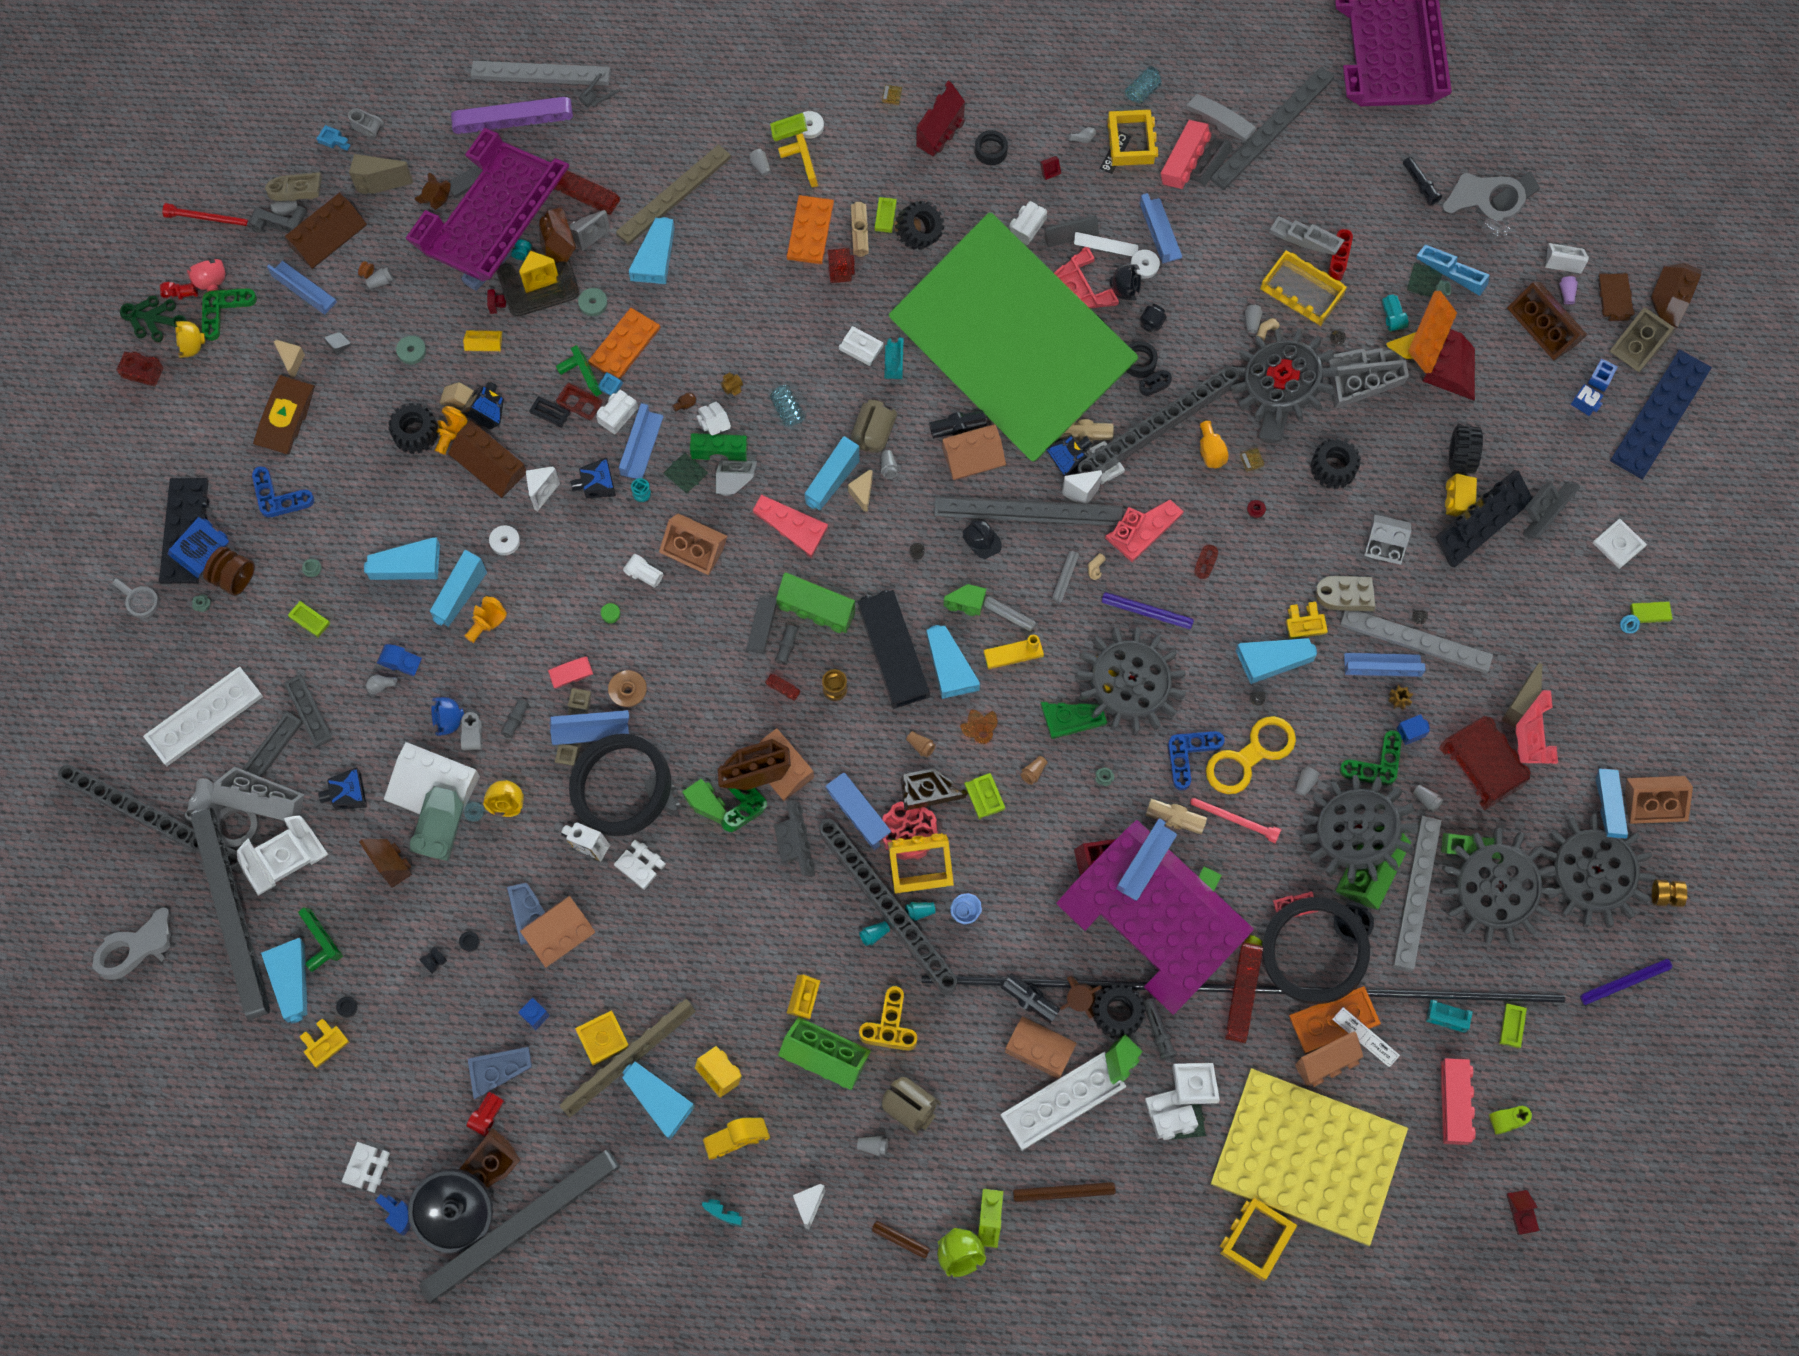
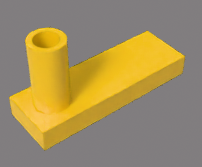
M803 133L796 135L798 142L778 148L781 158L801 152L811 187H817L818 182Z
M1034 634L1030 635L1028 640L983 651L988 670L1044 657L1040 639Z

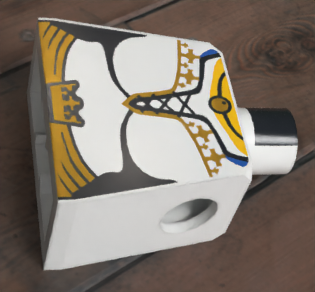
M575 823L573 827L566 825L562 829L561 835L566 837V840L574 849L600 862L610 847V844L601 832L580 823Z

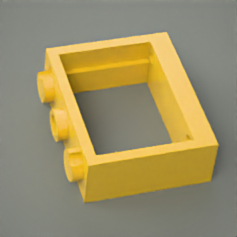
M1151 110L1110 111L1107 123L1112 166L1154 164L1155 157H1158V147H1155L1154 144L1157 137L1156 131L1153 132L1155 118L1151 117ZM1145 122L1148 151L1120 152L1117 123Z
M935 833L930 837L914 836L908 840L898 838L888 842L895 893L954 885L947 834ZM943 847L946 872L899 878L896 853Z
M1253 1198L1250 1202L1246 1200L1240 1211L1243 1212L1240 1220L1236 1218L1230 1229L1233 1232L1229 1238L1225 1236L1219 1246L1222 1248L1220 1254L1260 1280L1265 1281L1297 1225ZM1254 1209L1259 1210L1284 1226L1283 1231L1261 1268L1231 1250Z

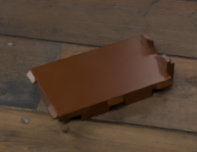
M1599 273L1602 314L1604 317H1608L1609 321H1628L1631 316L1635 315L1628 274Z

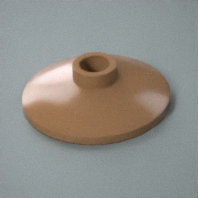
M631 670L617 673L612 677L608 685V693L611 700L621 707H632L639 704L644 699L647 691L644 678L639 673ZM627 688H630L632 691L631 693L626 694L625 690Z

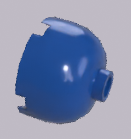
M433 698L432 701L436 702L435 706H431L433 726L435 724L438 726L439 731L435 732L437 736L452 734L460 726V721L464 715L463 709H459L458 703L451 698Z

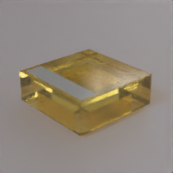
M885 85L882 103L899 105L902 87Z
M1258 448L1240 453V458L1246 472L1264 467V462Z

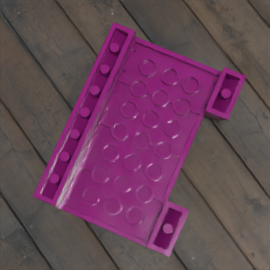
M1335 0L1336 9L1350 18L1355 65H1343L1347 98L1359 106L1432 104L1452 93L1439 0Z
M487 128L482 130L465 154L469 160L483 171L445 224L438 215L425 210L405 237L407 241L426 256L482 282L491 279L570 166L568 163L556 158L552 162L546 161L502 141L498 133Z
M1136 820L1071 885L1056 904L1084 931L1100 915L1159 970L1144 988L1174 1015L1250 935L1254 928L1169 849L1137 901L1117 890L1116 887L1150 834V831Z

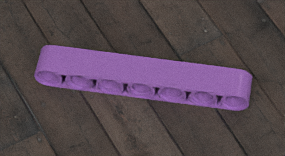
M568 97L464 109L451 113L452 131L456 134H461V132H478V130L482 131L484 128L494 130L496 128L513 127V125L517 127L531 125L530 123L540 124L548 123V121H564L565 119L570 120L573 117L571 99Z

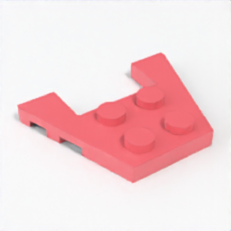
M1089 247L1082 248L1079 254H1075L1066 265H1062L1054 272L1089 308L1116 306L1119 304V300L1112 288L1094 295L1081 272L1080 267L1094 262L1095 259Z
M1543 690L1516 724L1515 733L1518 739L1517 752L1520 763H1558L1557 746L1546 747L1542 714L1552 708L1550 690Z

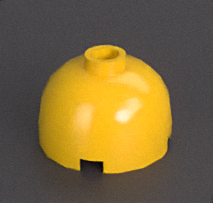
M176 321V342L180 352H182L178 353L179 358L192 357L198 354L201 344H205L204 333H200L199 328L194 323Z
M508 780L497 781L486 790L483 805L493 815H495V812L505 813L503 817H513L520 813L523 807L524 795L520 787Z

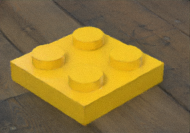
M612 1010L575 1028L592 1065L626 1050L629 1045Z

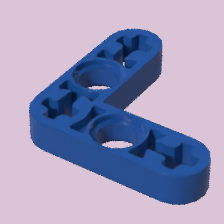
M257 467L253 470L252 478L258 506L263 516L267 518L306 509L314 504V496L309 490H300L275 497L268 469ZM260 473L264 474L263 479L265 483L261 482L259 478ZM263 489H270V493L267 496L260 495ZM303 496H307V497H308V498H307V502H304V501H303V499H304ZM291 500L292 504L290 507H282L284 501ZM265 501H268L271 506L269 512L266 511L267 505Z
M1220 732L1177 734L1170 738L1168 750L1173 785L1176 789L1186 790L1191 784L1188 753L1221 749L1225 739ZM1204 737H1207L1206 741H1211L1213 737L1220 741L1218 745H1215L1214 742H1208L1207 746H1205ZM1198 738L1202 744L1200 747H1194L1191 744V740ZM1175 740H1178V743L1182 744L1179 747V753L1173 755L1177 749L1176 745L1172 744H1174ZM1181 758L1184 760L1185 765L1177 767L1174 764V760ZM1186 770L1182 775L1183 779L1187 781L1184 785H1181V782L1177 781L1180 778V772Z

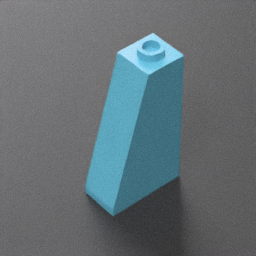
M666 217L655 218L629 269L630 281L666 284L675 230L673 219Z
M845 436L841 439L805 492V501L810 508L821 510L860 462L859 445Z
M430 538L368 555L367 562L364 563V573H367L370 580L438 579L440 543L437 538Z
M467 550L463 552L430 610L433 617L432 620L440 626L445 624L449 627L487 574L481 558Z
M935 625L927 629L926 637L942 699L979 691V680L946 626L940 627V625Z
M1309 638L1240 643L1235 650L1250 684L1311 663L1317 654V649L1314 644H1311Z
M297 938L261 953L283 1019L288 1023H297L303 1019V1016L307 1015L305 943L301 938Z
M634 1062L632 1065L629 1064L623 1071V1080L666 1138L671 1140L695 1108L694 1104L637 1062Z

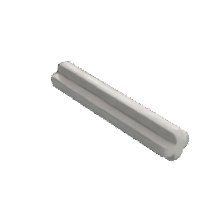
M1069 551L1052 596V600L1061 603L1079 556L1077 552Z
M991 597L985 599L984 607L1028 631H1032L1035 627L1036 622Z

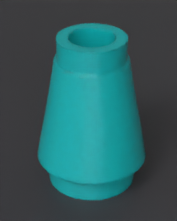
M910 902L908 905H905V912L914 922L935 914V905L933 902Z
M883 921L862 928L859 936L865 946H872L890 932V928Z

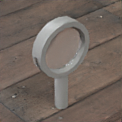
M119 579L113 581L112 584L127 595L125 605L132 616L146 618L156 612L159 607V598L153 589L140 586L132 590Z

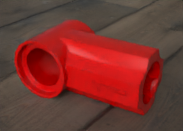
M488 1092L479 1109L470 1116L466 1126L485 1137L489 1133L488 1129L492 1128L494 1118L505 1101Z

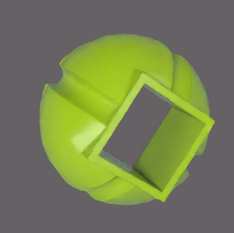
M954 1228L938 1241V1262L949 1277L951 1274L953 1277L968 1275L977 1270V1265L982 1266L986 1261L984 1245L980 1238L971 1231Z

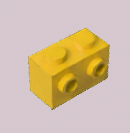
M1455 474L1447 480L1446 515L1457 517L1464 513L1470 505L1476 503L1477 478Z
M717 1046L700 1056L696 1061L695 1069L719 1098L739 1085L742 1077L740 1070L731 1064L726 1053L722 1050L720 1051Z

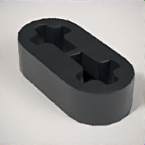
M1161 370L1144 378L1139 385L1140 393L1150 396L1169 387L1172 381L1171 373ZM1160 377L1167 378L1166 382L1160 381ZM1145 384H1147V386L1152 385L1151 389H1144Z

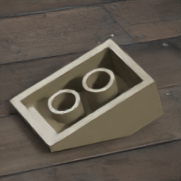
M354 154L349 173L356 191L362 194H374L413 183L410 170L405 161Z
M1644 307L1609 352L1637 372H1640L1673 335L1675 328Z
M1540 662L1528 676L1502 718L1504 722L1516 728V724L1541 693L1543 664Z

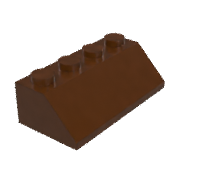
M339 192L284 237L289 247L313 269L367 226V224L353 205Z
M1541 282L1531 283L1507 307L1553 361L1574 348L1587 336V333Z
M471 420L457 433L448 452V455L500 498H503L526 475L527 470L524 463Z

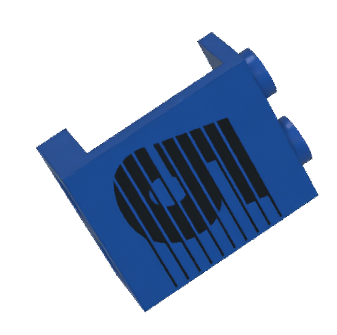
M200 517L174 543L167 554L197 578L202 575L212 553L221 546L227 547L229 543L228 537L222 531L217 532L212 528L213 525L207 519L202 520Z

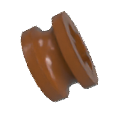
M363 261L358 269V275L364 276L367 279L373 274L374 265Z

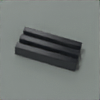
M539 396L529 410L531 414L561 428L564 422H566L567 417L571 414L570 410ZM539 403H542V404H544V405H546V406H548V407H550V408H553V409H555V410H557V411H559V412H561V413H564V414H563V416H562V415L557 414V413L553 412L552 410H550V409H548V408H544V407H542V406H540V405H538V404H539Z

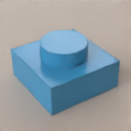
M606 372L599 383V387L602 392L611 396L619 391L623 382Z

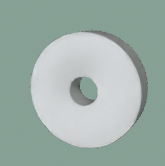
M813 111L803 112L806 124H812V126H807L808 131L803 132L804 138L819 136L824 129L823 118Z
M1140 250L1133 255L1130 264H1137L1140 270H1137V275H1141V278L1146 279L1153 277L1157 273L1160 261L1154 252Z
M503 525L491 532L489 543L495 553L510 555L518 549L520 537L513 527ZM507 538V542H501L502 539Z

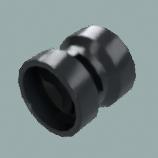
M435 946L430 949L429 954L423 955L419 959L431 974L437 970L439 965L447 962Z

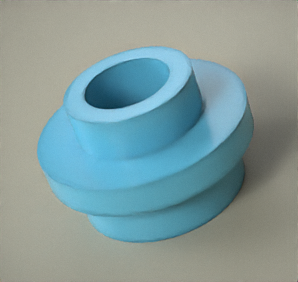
M1627 615L1620 621V628L1625 633H1634L1639 629L1640 621L1635 615Z

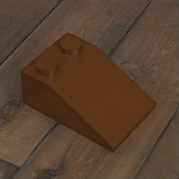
M362 839L359 841L391 888L412 875L409 871L412 868L406 858H400L398 854L401 851L395 842L391 844L388 839Z

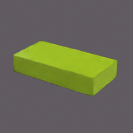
M803 113L770 123L774 141L808 131Z
M879 197L875 231L893 232L897 199Z
M301 601L288 614L290 619L317 638L330 625L328 620Z
M1670 602L1633 603L1630 605L1631 615H1635L1640 623L1670 622L1673 619Z
M1511 1004L1505 1005L1499 1044L1521 1048L1527 1008Z

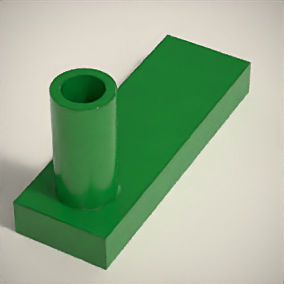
M575 345L571 348L573 356L556 365V368L560 375H563L579 366L588 388L597 397L602 394V391L584 353Z
M303 907L298 911L323 948L305 962L307 968L313 972L329 959L334 961L341 959L343 955L312 910Z

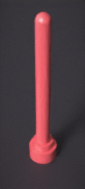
M1192 798L1190 800L1191 805L1266 835L1265 838H1268V841L1276 844L1281 832L1280 828L1275 826L1267 828L1199 799Z

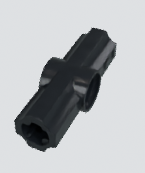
M983 410L967 414L962 412L953 413L946 419L929 422V426L934 439L947 435L955 436L966 433L969 430L986 427L987 423Z
M1013 973L1008 976L1001 986L1004 991L1018 1000L1022 1008L1029 1012H1035L1048 1023H1051L1060 1011L1058 1006L1044 997L1040 989L1034 985L1026 984Z

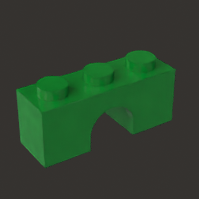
M691 433V459L710 460L711 455L719 454L726 456L728 460L747 461V436Z

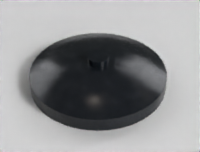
M459 1169L439 1170L425 1177L413 1191L408 1207L409 1221L416 1236L428 1247L445 1253L462 1252L481 1240L488 1231L493 1218L492 1198L486 1186L471 1173Z

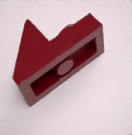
M1528 1190L1508 1193L1507 1198L1517 1234L1523 1235L1540 1231L1534 1212L1538 1207Z

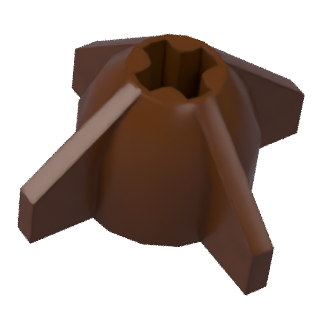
M428 173V182L423 187L422 194L415 197V201L418 203H429L436 210L447 202L451 183L446 180L440 183L433 174Z
M1072 975L1067 977L1072 988L1067 994L1068 1003L1060 1007L1061 1011L1070 1006L1075 1011H1085L1089 1019L1094 1017L1092 1006L1095 1002V992L1102 988L1101 985L1092 989L1087 984H1079Z

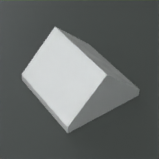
M1548 243L1545 268L1581 274L1589 257L1584 249Z
M554 467L526 471L529 496L534 510L537 512L560 485Z
M1102 471L1064 476L1062 494L1075 503L1088 504L1099 490Z
M822 1184L793 1195L804 1226L808 1230L825 1193V1186Z

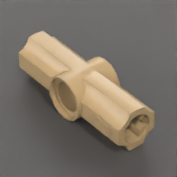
M855 202L851 205L853 255L863 257L869 254L866 204Z
M1087 419L1079 420L1059 439H1065L1073 435L1080 441L1087 435L1092 441H1113V424L1093 423V421Z
M1151 799L1146 812V816L1157 820L1160 818L1169 827L1174 826L1175 829L1183 828L1201 835L1207 820L1206 817L1189 812L1181 805H1169Z

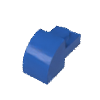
M1601 359L1587 384L1605 392L1618 367Z
M386 644L383 646L377 664L414 676L422 658L404 651L405 648Z
M380 1194L375 1201L390 1213L385 1221L399 1234L404 1236L411 1227L408 1215L409 1206L401 1201L396 1207L398 1202L390 1195L384 1197Z

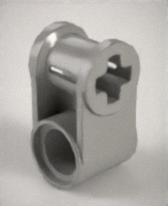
M354 108L348 113L351 127L370 138L375 139L379 128L384 126L381 118L361 109Z
M468 712L463 715L461 720L462 751L482 750L481 721L477 714Z

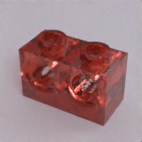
M850 249L828 250L830 283L851 282L852 275H855L854 255H850Z
M124 351L116 371L121 378L156 387L164 368L159 359L153 356L145 357L137 352L130 353Z

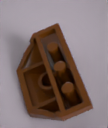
M562 208L548 210L539 221L540 245L543 254L554 259L555 263L567 262L576 249V245L564 210Z
M1686 263L1663 267L1651 295L1655 310L1659 315L1658 317L1671 326L1678 328L1700 280L1701 269Z
M770 739L738 749L726 760L724 765L718 768L719 787L749 790L782 780L791 766L789 748Z

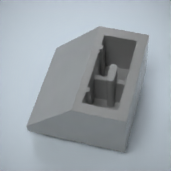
M1374 514L1364 556L1401 565L1412 531L1411 523Z

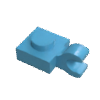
M326 125L316 138L318 143L330 148H334L337 145L341 149L348 151L351 146L347 143V138L341 137L342 134L339 130Z

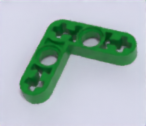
M251 289L206 292L202 299V333H204L205 339L214 341L220 336L222 308L253 306L257 302L255 292ZM228 296L235 297L232 302L225 301ZM212 297H214V300L212 301L213 307H211V304L209 302ZM208 314H216L214 319H207ZM209 325H212V329L214 330L211 333V335L208 334V332H210Z
M1388 731L1385 734L1379 765L1356 760H1345L1340 766V774L1344 778L1353 779V775H1356L1358 772L1355 770L1359 766L1361 767L1359 775H1357L1359 781L1373 783L1378 770H1380L1379 774L1381 775L1379 777H1381L1382 785H1392L1398 773L1402 742L1401 735L1397 731ZM1394 736V740L1397 741L1394 742L1393 748L1389 749L1391 741L1388 739ZM1392 754L1395 757V761L1393 763L1387 762L1385 755ZM1347 765L1354 769L1351 773H1347V769H1344ZM1365 768L1371 769L1373 776L1366 777L1363 774V770ZM1386 772H1389V776H1391L1392 778L1386 780V777L1382 775H1385Z
M728 788L741 804L724 815L721 821V826L724 830L734 832L764 812L767 807V801L755 788L747 790L749 794H743L740 789ZM740 811H746L749 816L741 815Z

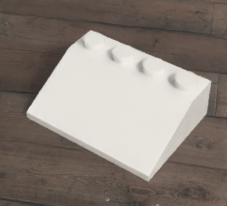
M405 742L397 758L384 800L420 814L426 793L436 786L455 791L459 800L464 803L465 808L480 776L477 770Z

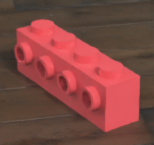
M1193 120L1187 122L1161 171L1163 185L1183 189L1185 183L1189 181L1190 174L1196 168L1199 156H1202L1206 143L1211 139L1208 124Z
M1445 1058L1441 1061L1443 1144L1469 1145L1475 1139V1127H1472L1475 1109L1471 1106V1098L1474 1097V1087L1471 1086L1470 1080L1473 1077V1066H1470L1469 1059Z

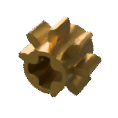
M729 372L723 376L724 380L721 382V386L727 395L731 393L736 396L742 392L740 389L743 386V382L738 374L733 375Z
M1398 685L1396 691H1390L1389 694L1392 697L1388 702L1393 703V709L1401 707L1403 711L1406 705L1410 706L1412 704V701L1409 699L1412 698L1413 694L1409 693L1408 687L1401 688Z

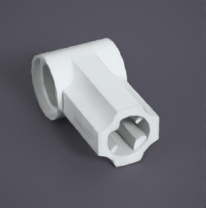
M633 554L623 568L627 575H632L634 579L639 578L654 588L658 586L663 577L661 571L647 564L646 560L637 554Z

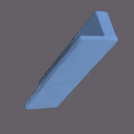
M1148 193L1141 195L1140 207L1161 262L1166 263L1181 259L1180 249L1160 198L1150 200Z
M284 261L276 268L270 265L267 266L273 278L324 315L337 303L335 298Z
M641 403L619 465L620 475L634 479L643 478L663 420V415L650 412L647 404Z
M1344 654L1345 675L1422 677L1425 672V663H1421L1420 655Z
M626 710L551 717L549 725L552 745L596 742L614 734H629V712Z
M842 773L826 785L827 792L872 849L876 850L880 847L879 841L890 834L891 830L849 777Z
M1160 818L1116 887L1117 890L1135 901L1140 897L1177 836L1175 832L1164 826L1166 822Z

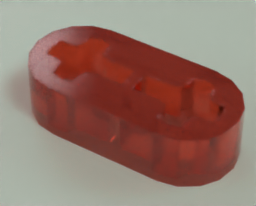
M1214 545L1204 546L1194 569V573L1199 579H1207L1211 575L1218 557V549ZM1210 550L1212 551V555L1210 556V559L1207 560L1206 556L1208 551ZM1203 564H1206V571L1204 573H1201L1200 571L1203 567Z
M771 673L765 681L770 688L793 701L801 693L797 687Z

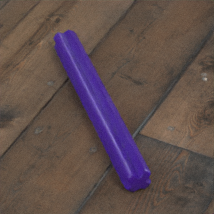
M1107 592L1102 597V603L1186 629H1191L1194 622L1192 618Z
M1669 959L1662 960L1583 993L1580 999L1584 1005H1587L1673 968L1672 963Z

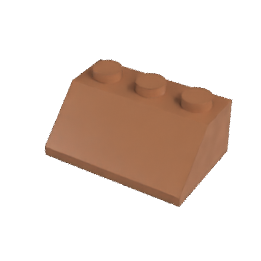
M995 424L942 439V450L953 480L1006 466L1002 442Z
M678 513L668 521L659 553L709 575L723 552L728 536Z
M776 728L763 738L760 743L773 739L787 746L790 750V768L782 780L769 783L781 799L785 801L814 778V771Z
M1685 776L1627 778L1625 798L1629 823L1689 821L1693 786Z
M570 896L520 930L545 968L596 933Z
M1022 1016L1006 1046L1005 1053L1060 1079L1077 1043Z
M1353 1031L1300 1058L1295 1066L1306 1086L1312 1084L1313 1087H1316L1325 1082L1323 1078L1329 1075L1331 1078H1334L1342 1073L1341 1069L1347 1066L1349 1069H1352L1360 1064L1359 1060L1363 1057L1357 1033Z

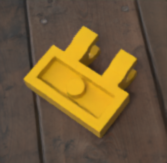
M1316 602L1308 603V606H1306L1308 616L1306 617L1299 616L1298 604L1289 606L1288 614L1290 619L1286 620L1289 639L1327 634L1324 614L1318 615Z
M323 1018L316 1023L325 1034L315 1042L307 1032L299 1036L308 1047L303 1052L315 1068L321 1066L350 1043L337 1026L331 1029Z

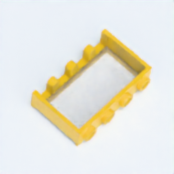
M1286 250L1264 278L1260 289L1319 326H1322L1344 296L1347 287L1342 282L1331 278L1326 272L1318 270L1311 263L1303 261L1296 254Z

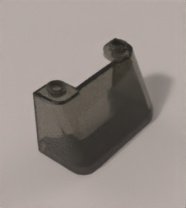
M570 260L555 263L558 272L556 277L557 283L529 293L525 292L520 273H516L512 265H500L496 272L510 313L517 317L576 299L579 295V288Z

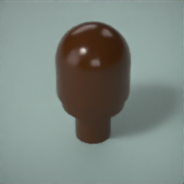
M690 392L685 393L677 399L678 402L673 404L672 408L675 412L681 408L687 410L696 404V396Z

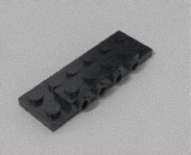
M1513 470L1502 481L1496 483L1489 492L1483 494L1476 503L1470 505L1464 513L1457 516L1451 524L1435 536L1451 567L1459 565L1519 514L1533 499L1518 470Z
M170 478L159 575V582L161 584L199 583V578L195 577L167 554L174 543L198 517L202 520H208L207 514H205L206 508L209 507V498L207 497L209 480L207 478Z

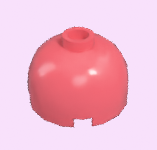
M214 259L215 263L211 264L207 260L191 266V271L187 270L192 284L196 288L207 290L208 292L218 290V286L223 283L226 275L221 260Z

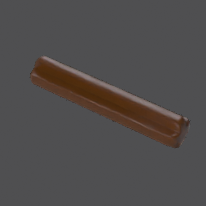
M876 1221L872 1227L874 1233L922 1258H926L930 1252L929 1247L879 1221Z

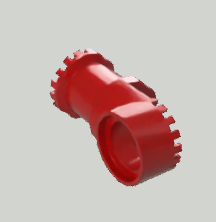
M164 282L159 286L160 294L164 299L165 297L168 299L170 296L172 298L178 296L179 300L189 296L198 297V290L192 282L184 285Z

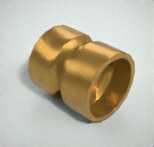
M833 669L823 675L822 688L824 696L831 701H839L846 696L847 678L842 671Z
M1654 880L1651 890L1653 905L1667 906L1670 904L1672 907L1685 906L1687 886L1684 881H1671L1669 884L1667 880Z

